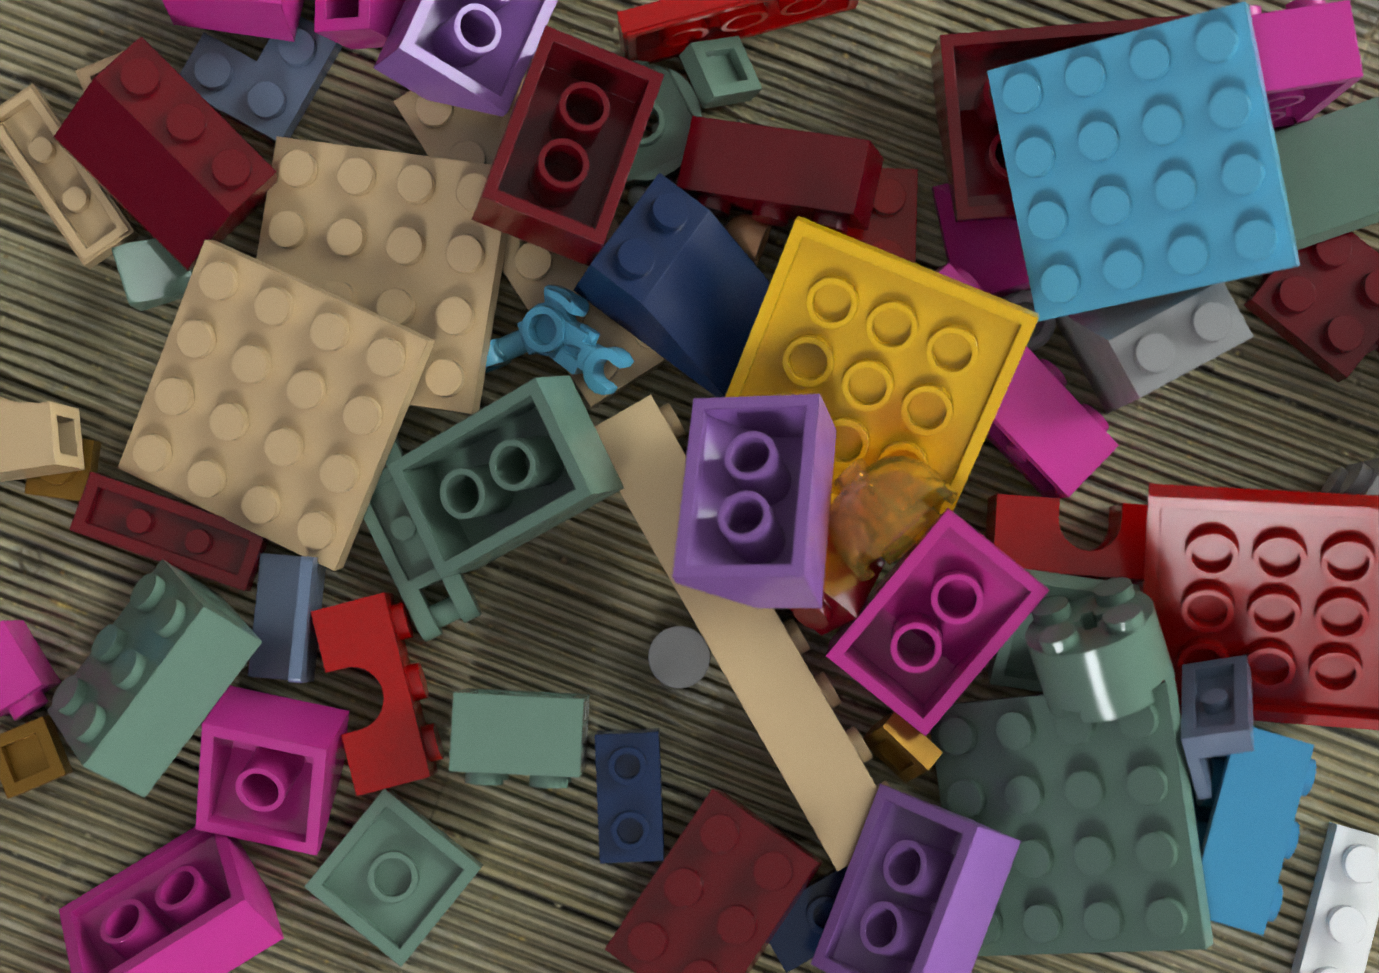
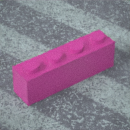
M950 263L934 270L982 290L979 283L968 272L960 268L954 269ZM1026 346L986 437L1042 497L1068 498L1119 445L1107 433L1109 425L1104 417L1093 407L1084 403L1080 404L1065 388L1067 380L1063 373L1048 360L1038 359Z

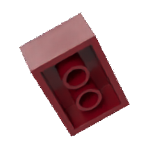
M545 26L471 220L590 266L604 245L664 74L554 28Z
M712 789L604 950L636 973H750L824 861L723 790Z

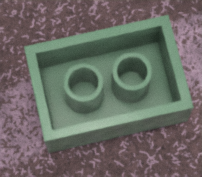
M570 375L536 377L387 465L440 579L478 570L624 489Z
M162 559L152 573L146 574L137 582L131 593L130 602L115 622L107 625L99 632L93 642L90 655L77 672L67 677L58 686L53 696L52 705L47 711L83 767L145 798L261 645L262 641L219 593Z

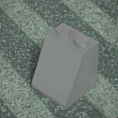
M1224 283L1056 318L1060 331L1106 414L1151 393L1254 337Z

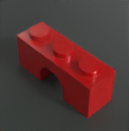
M995 494L988 497L985 538L1024 569L1104 580L1124 577L1130 579L1132 584L1139 585L1140 591L1143 592L1148 505L1121 503L1110 506L1108 530L1105 538L1096 548L1087 551L1073 546L1062 534L1059 525L1060 498Z
M383 592L311 611L325 673L351 667L361 668L370 672L378 680L383 691V706L376 720L365 728L341 734L356 796L428 778L436 774L438 770L435 761L444 759L443 746L436 724L430 723L426 725L420 700L429 697L428 687L420 662L410 663L405 640L413 638V629L405 603L395 604L393 593Z

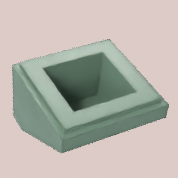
M154 238L112 247V253L130 306L142 312L183 298L192 275V269L187 272Z

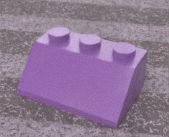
M405 0L373 68L426 100L503 117L509 111L558 0Z
M820 394L693 398L672 579L675 583L755 608H822L837 429Z
M880 784L811 965L826 973H971L1021 841L972 819Z

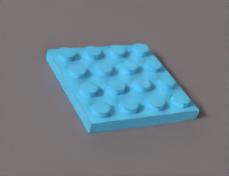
M1246 1L987 71L1034 309L1036 313H1039L1037 322L1300 266L1250 7Z

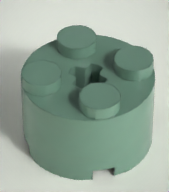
M1116 577L1107 579L1094 588V595L1076 600H1070L1064 596L1045 598L1031 612L1033 621L1026 630L1025 640L1047 706L1054 716L1064 719L1062 710L1078 712L1081 722L1097 723L1118 719L1140 711L1153 703L1155 700L1152 690L1163 680L1165 684L1166 682H1170V685L1173 683L1175 672L1153 601L1147 594L1134 590L1132 581L1128 578Z

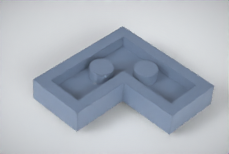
M301 16L295 41L269 39L257 61L203 33L180 75L217 112L275 143L276 136L291 138L343 45L315 33L314 23Z

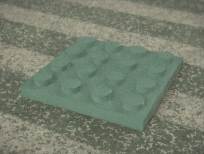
M1175 680L1171 685L1170 682L1163 681L1152 690L1155 701L1144 709L1114 720L1084 723L1081 722L1078 712L1062 710L1064 719H1061L1050 712L1044 694L953 703L931 729L932 742L943 752L935 762L941 808L972 819L1021 841L978 956L1205 950L1214 945L1188 763L1181 741V715Z

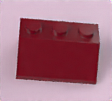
M142 36L93 78L53 136L187 272L195 266L204 241L216 240L221 242L266 201L267 191L277 182V172Z

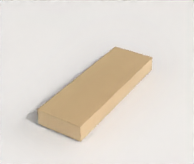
M32 83L0 105V145L83 266L92 269L113 254L112 247L130 243L139 237L140 234L118 202L54 139L53 136L63 122L41 90Z

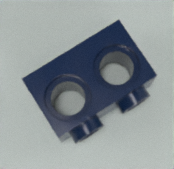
M659 728L597 731L595 734L600 864L664 861L665 847Z

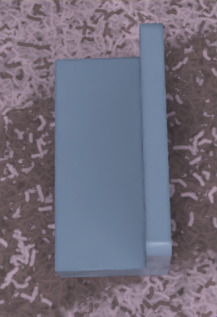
M261 553L253 632L262 643L249 660L248 677L288 680L290 683L301 684L314 682L318 641L310 612L322 609L326 567L318 563V557Z
M1247 655L1182 665L1181 741L1198 800L1212 798V757L1254 751L1252 675Z

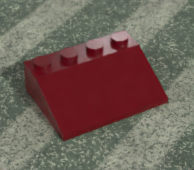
M1189 15L940 35L931 54L936 117L955 222L1016 218L987 73L988 70L1188 17Z

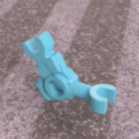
M558 285L545 286V302L538 303L526 313L523 320L517 323L518 330L501 338L492 339L490 342L486 373L508 365L512 362V359L527 352L529 355L540 354L549 356L572 375L583 374L588 388L600 395L614 394L618 388L605 377L604 365L608 360L620 369L631 367L634 362L630 353L625 349L616 346L604 347L597 343L600 333L590 326L580 323L575 315L581 317L587 315L589 310L588 301L570 289Z

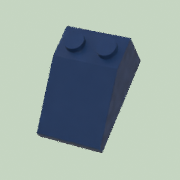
M659 172L592 261L573 291L718 398L726 396L770 282L708 208Z

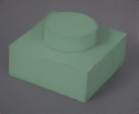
M739 36L692 42L679 55L702 109L751 101L762 90V86Z

